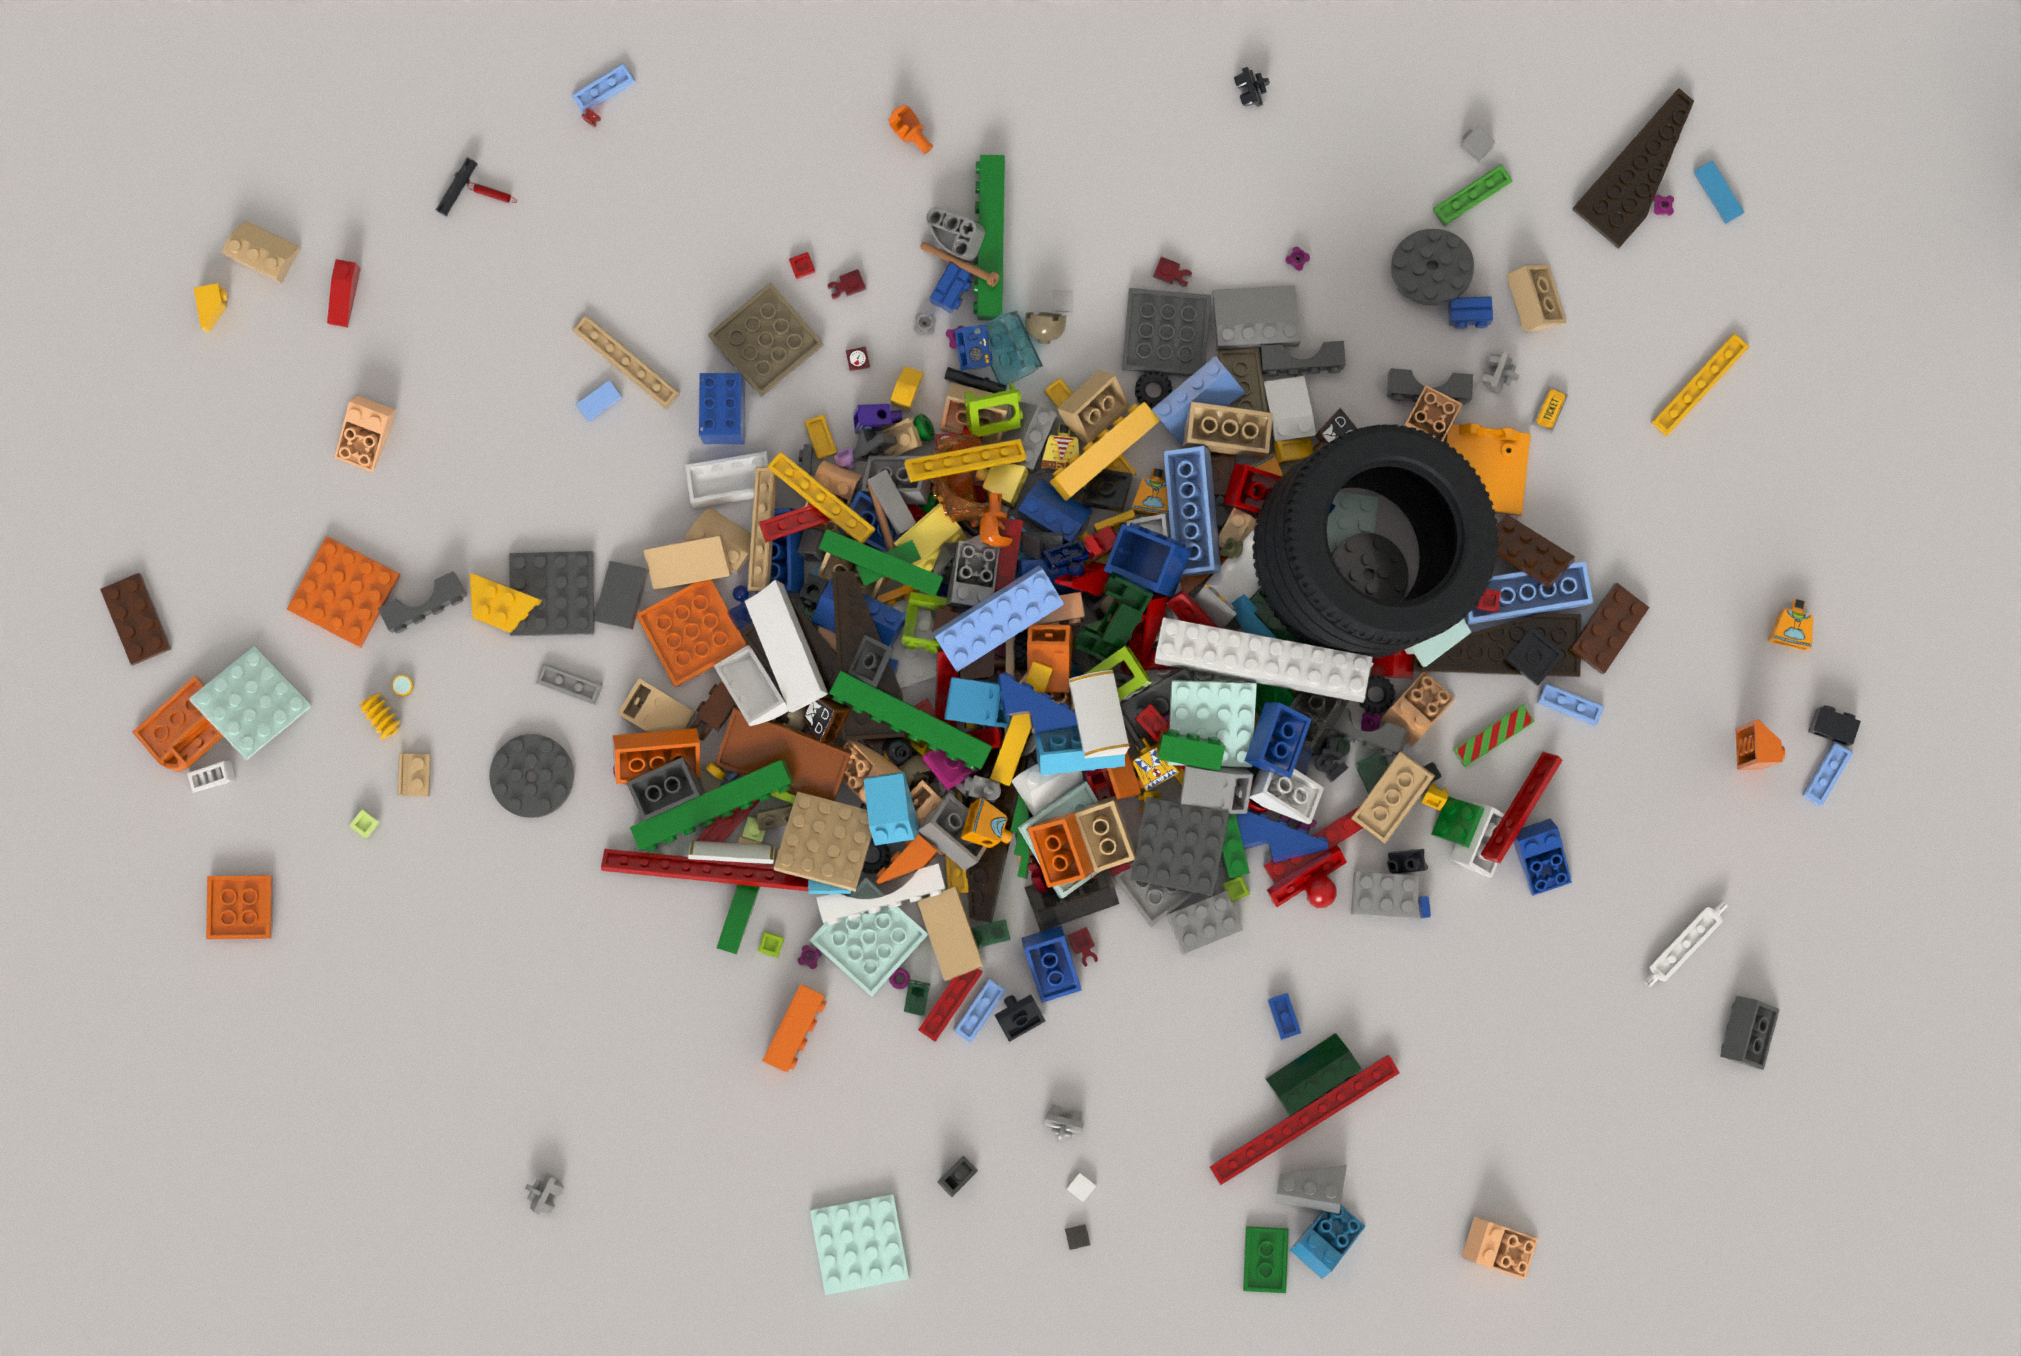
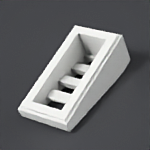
M221 761L187 773L192 793L236 780L231 761ZM214 770H216V773H217V777H218V780H217V781H216V777H215V774H214ZM205 772L208 774L210 783L207 781ZM198 774L200 775L202 786L199 785L197 778Z

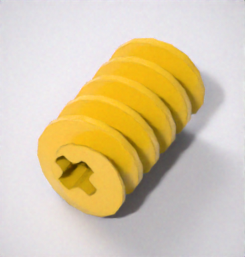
M377 693L362 701L359 707L363 706L361 712L367 713L365 718L372 720L370 725L376 727L375 732L377 734L382 733L380 739L385 740L400 730L397 726L401 721L392 720L396 714H388L391 707L384 708L383 705L386 703V699L379 701L378 699L382 694Z

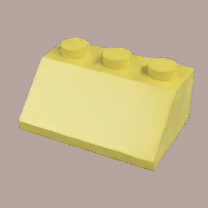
M939 503L893 544L896 548L913 540L921 557V560L913 563V565L931 572L935 567L943 543H954L959 540L965 541L966 537L958 523L944 506Z

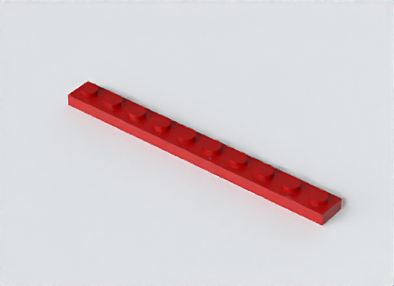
M604 849L601 870L607 872L808 891L809 879L775 871L774 865L688 859V857L613 849Z
M1389 1055L1383 1057L1212 1164L1209 1168L1219 1184H1224L1400 1073Z

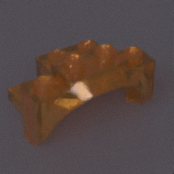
M961 434L938 439V447L935 448V453L940 454L983 446L982 439L974 434ZM973 471L931 478L935 481V486L932 487L933 496L943 505L945 516H949L952 523L966 520L970 521L972 527L980 526V517L989 511V506L977 502Z

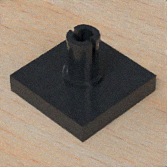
M1031 994L1020 1001H1017L1014 995L1006 997L1004 1003L1007 1008L994 1015L1009 1042L1046 1021Z

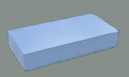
M607 381L576 405L588 422H590L622 397L612 383Z

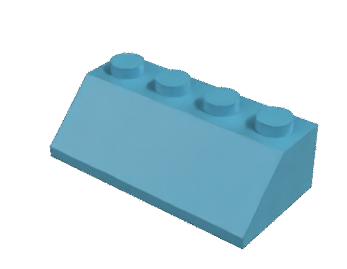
M1078 728L1034 734L1037 761L1041 775L1125 766V754L1084 758Z

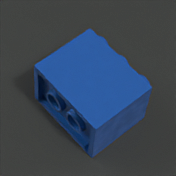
M700 373L699 436L703 444H745V381L741 373Z
M1130 523V526L1122 524L1104 571L1110 574L1113 571L1131 579L1133 583L1172 597L1175 595L1191 550L1186 549V544L1142 526Z

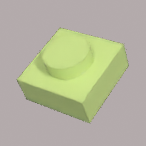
M362 809L349 826L367 839L380 822Z
M748 816L742 837L763 843L767 829L759 831L758 820L756 821L755 818Z

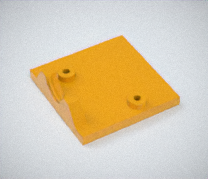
M1474 423L1452 424L1446 435V442L1449 443L1450 448L1454 447L1458 454L1461 453L1464 456L1463 459L1468 460L1471 467L1475 468L1476 475H1479L1482 484L1486 485L1485 490L1489 492V499L1494 504L1492 509H1495V513L1521 516L1531 434L1521 433L1507 427L1493 429ZM1510 448L1511 453H1507L1506 449Z

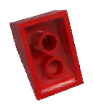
M1235 463L1224 504L1259 514L1268 493L1282 476L1246 464Z

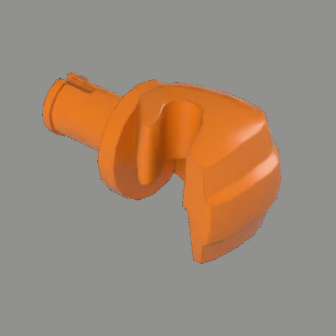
M903 105L891 112V116L888 119L889 125L905 143L914 142L924 155L933 148V145L922 134L924 126L920 124L918 117L910 107Z
M989 493V511L983 514V518L980 521V539L987 545L1004 548L1009 546L1013 539L1002 537L998 532L1005 530V526L1001 521L1007 520V514L1001 511L1002 494Z

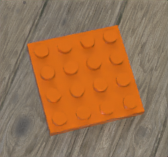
M326 536L287 610L361 648L380 614L378 608L385 605L400 574Z
M712 579L695 582L637 613L641 626L675 688L710 670L717 663L747 646Z

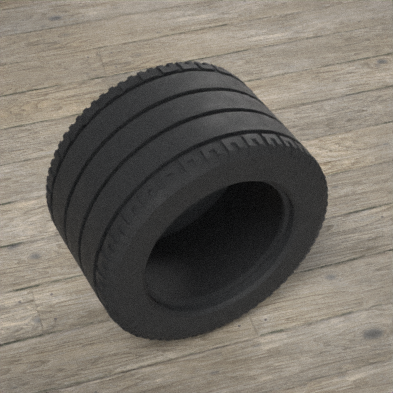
M1379 424L1361 427L1342 434L1294 465L1276 482L1268 493L1256 520L1257 525L1254 527L1253 541L1255 543L1252 545L1253 559H1255L1253 563L1256 569L1255 574L1259 579L1257 583L1261 587L1262 595L1266 597L1264 600L1269 604L1270 610L1275 612L1274 616L1281 621L1280 623L1283 626L1287 627L1286 630L1292 632L1296 638H1300L1303 643L1371 656L1372 659L1390 656L1435 637L1459 623L1474 609L1484 595L1490 583L1489 580L1492 579L1493 570L1496 566L1494 562L1497 561V543L1499 542V537H1497L1498 528H1496L1498 522L1494 516L1496 514L1495 509H1492L1494 504L1489 499V492L1485 490L1486 485L1482 484L1480 481L1481 477L1476 475V470L1469 465V461L1464 460V456L1461 453L1458 454L1454 447L1450 448L1449 443L1441 441L1438 437L1434 438L1431 433H1425L1423 430L1417 431L1416 428H1409L1403 425L1398 427L1396 424H1383L1381 426ZM1360 488L1376 492L1392 501L1411 523L1418 541L1420 560L1415 583L1403 601H1386L1363 593L1343 576L1335 564L1328 545L1327 520L1332 502L1340 489Z

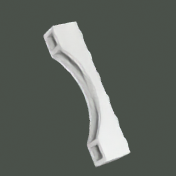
M939 864L918 869L903 887L883 897L856 899L842 894H828L816 899L823 923L828 922L830 926L840 923V919L844 917L852 920L861 917L860 913L869 911V914L880 912L881 907L889 905L890 909L901 906V901L908 899L912 903L922 900L921 896L930 894V897L943 894L942 890L946 888Z

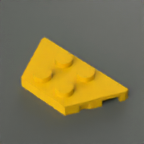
M470 574L472 618L511 633L518 626L519 622L529 615L528 612L542 601L479 575Z

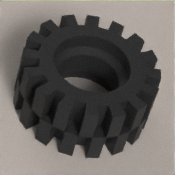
M1152 370V372L1147 371L1136 382L1135 397H1137L1138 403L1142 404L1145 402L1150 409L1154 408L1172 393L1171 380H1168V376L1166 374L1163 375L1161 371L1159 373L1155 372L1156 370ZM1148 384H1159L1162 390L1161 394L1155 398L1148 396L1145 391Z
M1018 633L1015 636L1014 657L1017 670H1027L1028 633Z
M1382 675L1369 676L1365 699L1363 703L1359 702V706L1363 707L1364 711H1369L1372 714L1386 711L1395 700L1394 696L1396 693L1393 683L1391 684L1388 678L1385 679ZM1377 686L1383 690L1384 697L1380 702H1373L1369 699L1368 691L1371 687Z
M872 838L869 847L877 848L880 852V857L875 863L865 861L862 872L877 874L883 867L886 868L889 864L891 855L887 844L875 845Z

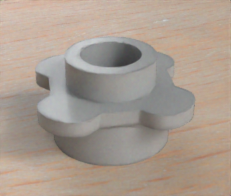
M916 314L915 332L932 334L934 332L933 322L936 320L933 314Z

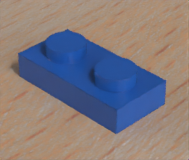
M1288 993L1267 999L1280 1039L1300 1034L1301 1031Z

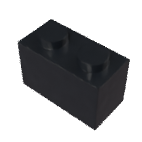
M1827 705L1815 710L1809 733L1845 746L1854 744L1861 723L1860 720L1855 719V715L1846 712L1843 714L1837 713L1835 708Z

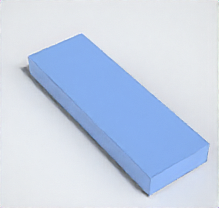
M623 63L577 91L572 97L584 114L633 84L635 80Z
M1547 683L1544 684L1537 702L1594 726L1597 725L1604 708L1601 704Z
M1833 742L1802 796L1822 806L1853 752L1839 743Z
M988 979L954 1032L971 1043L1006 990L991 979Z

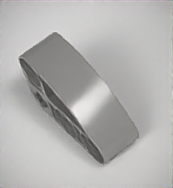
M931 208L927 212L926 220L938 244L962 260L973 261L985 237L984 227L963 216L940 208Z

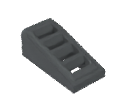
M958 542L943 543L933 573L943 577L942 583H949Z

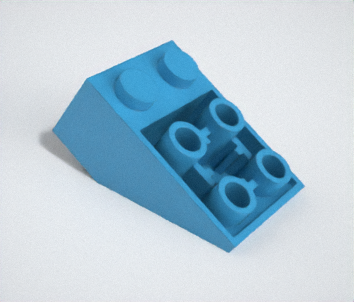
M951 677L944 719L1009 728L1012 716L1004 717L999 682Z
M1342 1205L1340 1206L1339 1214L1322 1211L1299 1237L1290 1251L1322 1279L1333 1271L1366 1226Z

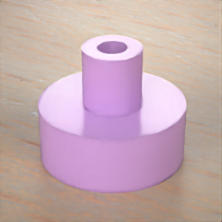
M845 448L834 456L839 467L845 466L847 470L854 467V451L852 448Z

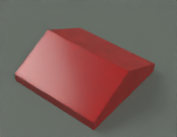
M1405 650L1390 656L1372 659L1374 664L1371 667V676L1382 675L1388 678L1413 679V654L1407 655Z

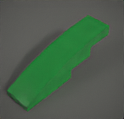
M1019 794L1010 832L1018 834L1014 850L1016 856H1021L1017 877L1028 879V863L1031 861V849L1018 827L1029 820L1031 815L1030 810Z
M737 886L717 949L738 954L760 887Z

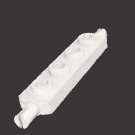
M1721 900L1714 909L1705 907L1649 966L1652 974L1644 983L1648 984L1647 986L1651 988L1658 979L1666 982L1723 922L1720 914L1728 905Z

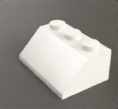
M1037 763L1016 776L1012 783L1032 815L1035 816L1084 780L1082 771L1041 775Z
M1473 801L1474 805L1484 808V812L1469 848L1455 844L1450 860L1492 879L1498 863L1484 859L1481 856V852L1505 814L1491 806Z

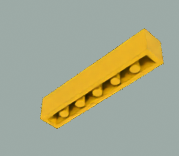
M1145 402L1139 406L1135 403L1127 410L1129 415L1125 418L1120 416L1112 423L1114 427L1110 431L1107 428L1097 436L1099 440L1096 443L1089 442L1082 448L1084 450L1083 454L1079 456L1076 453L1067 461L1070 465L1065 469L1061 466L1052 474L1054 478L1050 483L1065 501L1160 421Z

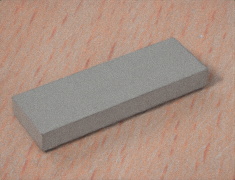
M887 470L867 480L897 535L916 524Z
M544 663L536 682L539 685L596 705L603 686Z

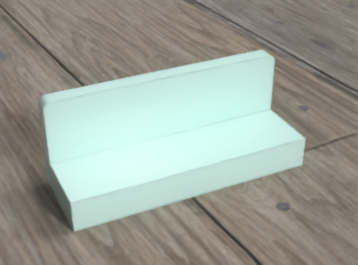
M1462 619L1447 631L1407 648L1405 652L1407 655L1415 654L1421 665L1426 667L1468 636L1471 630L1464 619Z

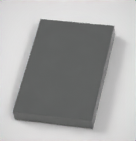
M609 561L593 621L633 630L649 570Z

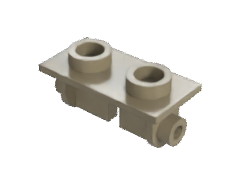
M792 803L777 807V809H759L758 812H755L756 821L758 820V830L787 825L793 807Z

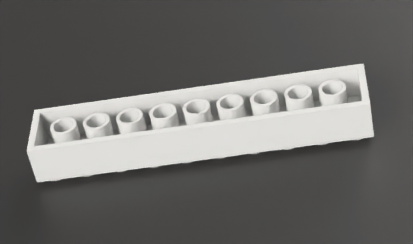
M1164 617L1155 656L1156 664L1182 669L1187 667L1188 670L1361 703L1365 699L1372 662L1371 656Z

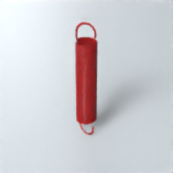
M474 185L473 192L507 203L511 200L510 194L483 185Z

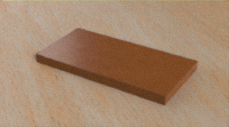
M735 706L714 765L746 776L779 760H786L795 784L790 786L791 789L786 792L795 796L797 792L835 801L852 751L829 742L820 743L816 737L772 720L749 726L740 709Z

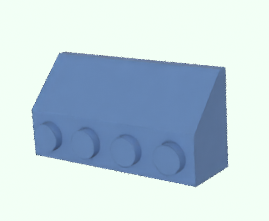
M1214 356L1151 410L1180 445L1183 446L1184 428L1191 402L1229 407L1245 394V391L1217 357Z

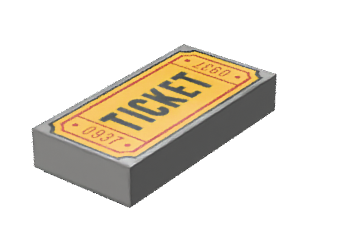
M1549 386L1532 425L1552 433L1568 394Z

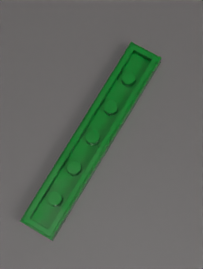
M826 529L818 548L936 597L943 580L942 576Z

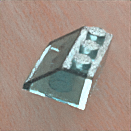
M1017 311L1000 314L986 324V330L989 334V350L992 353L991 368L998 383L1009 385L1011 382L1013 383L1029 376L1043 366Z

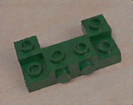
M1113 571L1102 589L1106 595L1115 598L1097 631L1082 625L1073 641L1076 649L1086 652L1101 661L1113 655L1131 640L1133 630L1141 622L1142 614L1154 595L1150 589L1133 583L1131 579Z

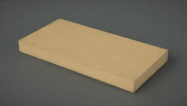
M722 534L650 547L643 550L653 590L732 575Z
M1400 751L1351 819L1383 843H1387L1435 775L1403 751Z
M957 887L945 890L941 895L928 897L917 902L944 981L984 966Z

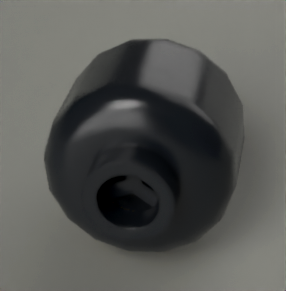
M902 737L887 738L882 745L883 756L893 764L901 765L912 756L911 744Z

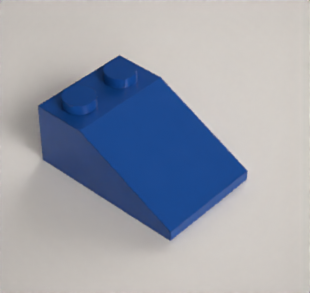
M858 491L851 501L849 508L875 528V531L866 540L864 545L885 553L888 550L872 498ZM886 515L888 525L892 534V538L895 542L908 530L897 535L895 529L893 528L890 520ZM837 527L836 530H838L839 532H841V533L847 535L848 537L852 538V537L849 536L845 531H843L840 527Z
M1062 925L1021 938L1041 1003L1082 991Z

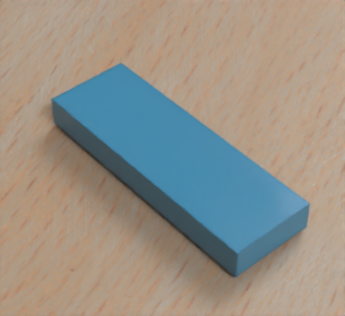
M1713 161L1694 171L1695 176L1725 224L1744 214L1742 207Z

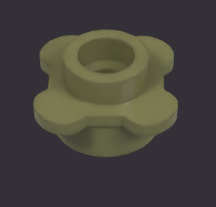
M1233 538L1227 539L1220 554L1228 556L1230 559L1238 558L1242 554L1243 542L1234 541Z

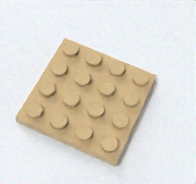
M797 792L774 864V870L856 892L872 839L867 810Z

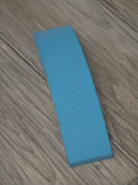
M1242 594L1231 603L1235 607L1234 611L1237 613L1235 617L1245 633L1277 639L1254 614L1258 608L1245 594Z

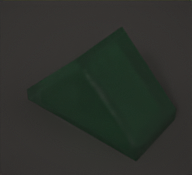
M909 980L904 1012L920 1016L925 1015L931 987L930 983Z

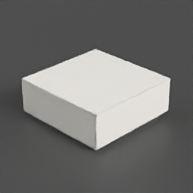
M1079 1172L1067 1190L1084 1203L1096 1185Z

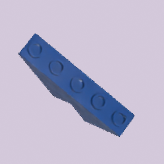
M1007 672L998 676L1004 717L1029 713L1032 734L1078 728L1076 714L1071 711L1072 708L1062 702L1058 704L1052 701L1053 697L1044 692H1041V694L1035 692L1033 686L1025 682L1021 684L1015 681V677Z
M1248 809L1247 814H1236L1244 850L1269 844L1274 863L1328 849V839L1322 836H1316V838L1310 836L1306 830L1301 828L1294 830L1289 828V825L1283 821H1271L1267 815L1262 813L1255 815L1250 813Z

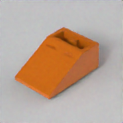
M1031 625L1028 627L1027 676L1033 661L1053 668L1045 693H1070L1069 679H1071L1074 637L1071 625Z
M918 834L914 840L905 842L906 848L902 853L896 852L890 859L892 864L888 868L883 867L876 875L878 878L877 884H886L915 873L918 869L927 867L938 854L937 850Z

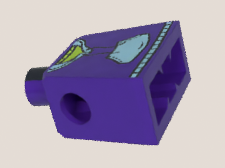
M890 404L857 405L853 412L855 434L860 433L863 428L882 431L890 427L892 423L901 422L902 411H891Z

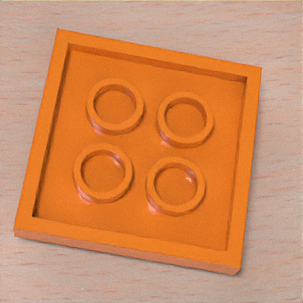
M272 875L207 876L206 939H271Z

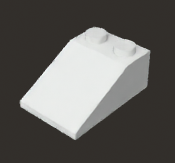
M1298 376L1264 382L1267 410L1269 413H1273L1271 427L1272 443L1316 436L1305 377Z
M1259 769L1251 788L1250 799L1264 808L1303 823L1311 824L1324 787L1294 769L1291 778Z

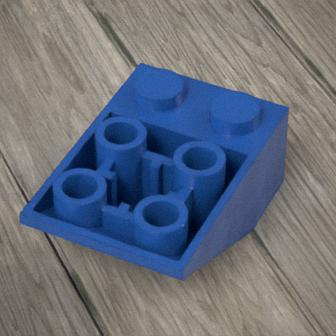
M1551 818L1521 828L1514 840V845L1531 895L1534 896L1572 883L1559 829Z

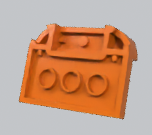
M196 676L190 679L132 731L160 765L175 772H181L189 768L223 737L189 700L191 696L205 686Z

